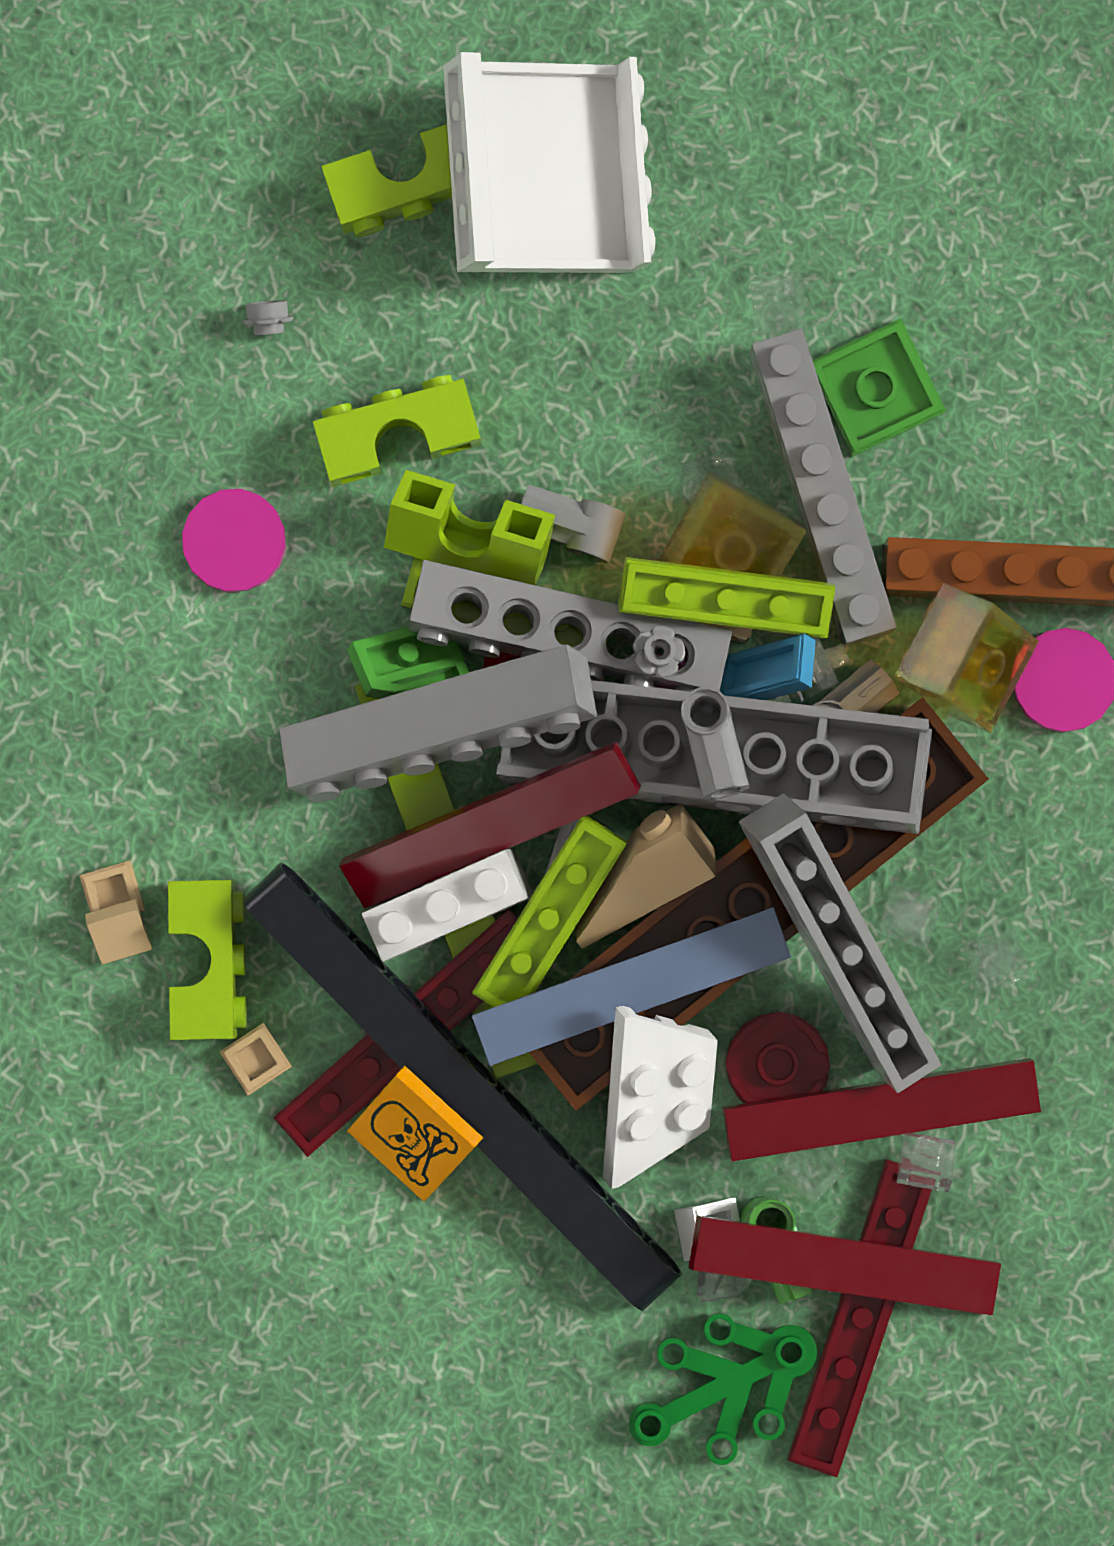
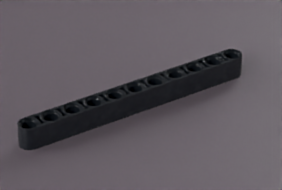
M279 863L243 898V904L250 914L401 1069L406 1066L483 1137L476 1146L634 1307L644 1311L682 1275L678 1265L669 1254L294 870L284 863Z

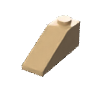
M681 803L667 811L659 810L650 814L643 820L640 826L636 827L629 837L625 848L577 923L576 942L582 949L716 877L715 848Z

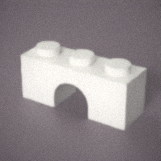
M507 849L361 914L382 962L440 939V937L524 902L532 897L533 890L515 849Z

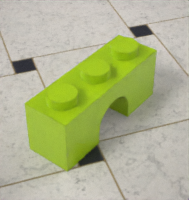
M447 124L420 133L426 162L422 171L408 181L398 182L383 176L376 167L371 149L321 166L343 234L354 231L356 237L368 236L384 229L383 221L400 215H403L405 221L416 220L431 214L434 211L433 204L452 198Z
M451 375L438 376L421 383L423 390L403 395L401 389H394L374 395L371 398L373 403L371 405L353 409L351 403H345L323 410L321 412L323 418L313 421V425L332 488L382 474L377 457V446L381 437L388 430L398 426H407L419 431L428 444L432 459L481 446V437L464 378L453 381Z
M405 470L390 504L384 548L419 559L536 586L547 559L555 514L505 500L497 520L492 522L474 521L463 515L454 503L456 484Z
M168 881V934L195 935L204 941L211 954V966L203 980L192 986L169 987L170 1040L236 1039L237 1028H246V996H237L236 975L246 974L245 944H236V923H245V906L242 901L245 893L244 891H235V881Z

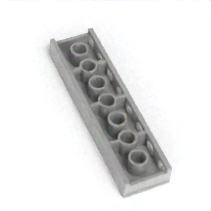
M591 680L597 718L580 722V728L569 733L553 734L548 731L531 736V742L526 745L514 748L502 747L501 760L496 773L500 779V784L515 785L616 741L641 785L639 793L627 798L629 800L670 805L681 803L687 807L751 814L784 793L806 812L812 822L919 834L932 729H929V719L725 696L732 714V721L750 788L739 792L737 795L705 800L687 731L681 717V706L689 691ZM704 705L695 711L692 720L698 726L710 727L720 719L721 710L713 705Z

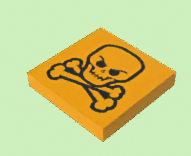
M406 1066L397 1073L347 1130L349 1134L423 1202L427 1200L483 1139L476 1130Z

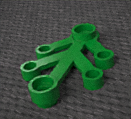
M717 1312L711 1314L705 1320L703 1327L704 1334L709 1342L717 1346L733 1342L762 1353L743 1364L688 1347L680 1338H665L657 1348L658 1360L664 1368L678 1370L683 1367L714 1377L715 1379L663 1406L654 1402H645L638 1405L632 1411L629 1418V1429L632 1437L638 1443L645 1446L659 1445L669 1436L672 1425L725 1398L715 1433L708 1437L705 1450L708 1458L713 1463L718 1465L729 1464L735 1459L738 1452L735 1438L752 1384L772 1374L764 1407L754 1414L752 1426L757 1436L761 1439L768 1441L777 1439L784 1431L785 1422L782 1413L793 1378L806 1374L813 1367L817 1357L816 1343L811 1334L804 1328L797 1325H783L770 1334L735 1323L725 1313ZM717 1319L727 1321L730 1326L728 1335L721 1339L714 1338L709 1330L711 1323ZM788 1342L797 1343L801 1349L799 1358L792 1362L785 1361L781 1356V1349ZM669 1344L679 1345L683 1349L681 1360L676 1363L667 1362L663 1358L664 1348ZM765 1414H772L778 1419V1427L771 1433H764L758 1427L760 1418ZM649 1415L657 1417L661 1424L658 1432L652 1435L645 1434L640 1429L641 1420ZM720 1438L727 1439L732 1446L730 1453L722 1458L715 1456L711 1451L714 1441Z

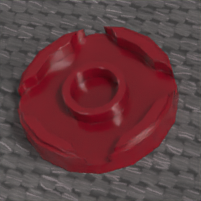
M783 1012L758 1015L743 1024L730 1041L725 1060L728 1082L738 1099L744 1104L823 1091L826 1087L830 1069L828 1047L818 1030L803 1018Z

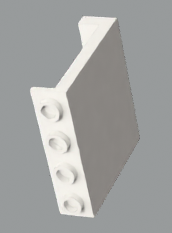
M460 52L443 65L457 272L629 273L635 272L651 263V257L655 249V234L653 229L649 227L647 206L651 200L652 189L650 179L645 175L644 154L648 145V134L646 127L641 124L640 103L644 96V81L642 76L638 74L637 57H628L618 65L481 62V53Z

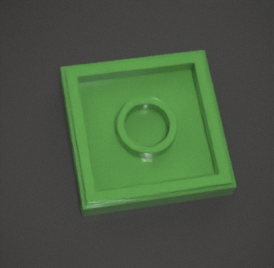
M901 319L812 360L827 408L851 457L863 453L946 412Z

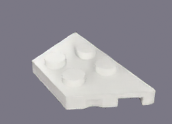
M616 1007L603 1179L611 1189L622 1186L710 1128L718 1040L708 1029L690 1024L680 1026L672 1019L658 1015L654 1019L636 1015L630 1007Z

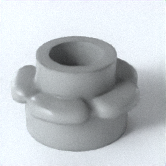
M287 300L246 303L247 319H243L242 323L244 325H253L254 335L278 334L285 332L284 323L293 321L294 317L288 315Z
M654 626L650 632L643 631L636 637L633 644V650L636 652L634 662L642 673L665 678L673 675L678 670V663L682 662L685 657V646L681 639L674 636L675 633L672 629L665 626ZM656 647H661L664 650L662 656L659 657L654 654Z

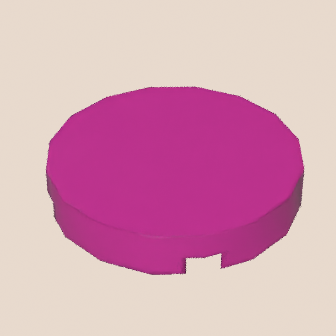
M244 489L219 490L203 498L189 513L182 531L183 554L192 572L207 586L226 593L249 591L267 583L280 568L286 551L285 528L276 509L262 496Z
M1070 628L1046 631L1027 643L1015 661L1011 679L1015 698L1024 715L1043 729L1060 733L1084 729L1102 718L1114 700V660L1104 644L1087 632Z

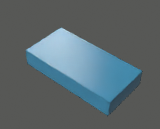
M803 633L727 655L720 692L724 696L769 700L812 688L816 640Z

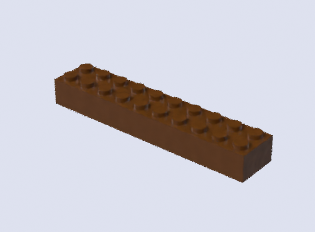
M923 697L899 715L929 719V729H932L919 834L811 821L848 892L989 780ZM746 838L715 863L716 877L659 907L569 980L770 908H774L786 942L795 936L798 930L749 840ZM746 974L636 1013V1015L654 1019L658 1015L672 1019L677 1025L682 1026ZM614 1022L529 1052L575 1111L610 1084Z

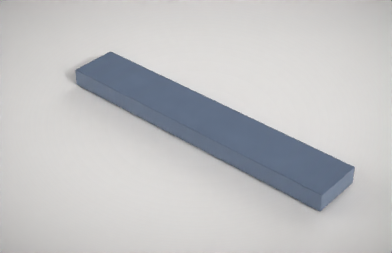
M770 908L472 1015L489 1066L614 1022L616 1007H630L636 1014L792 957L774 908Z

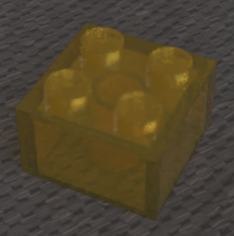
M708 471L658 561L780 577L807 530L797 519Z
M943 583L936 598L929 604L925 613V619L911 646L903 653L900 667L894 677L923 697L940 712L991 733L1039 641L994 603Z

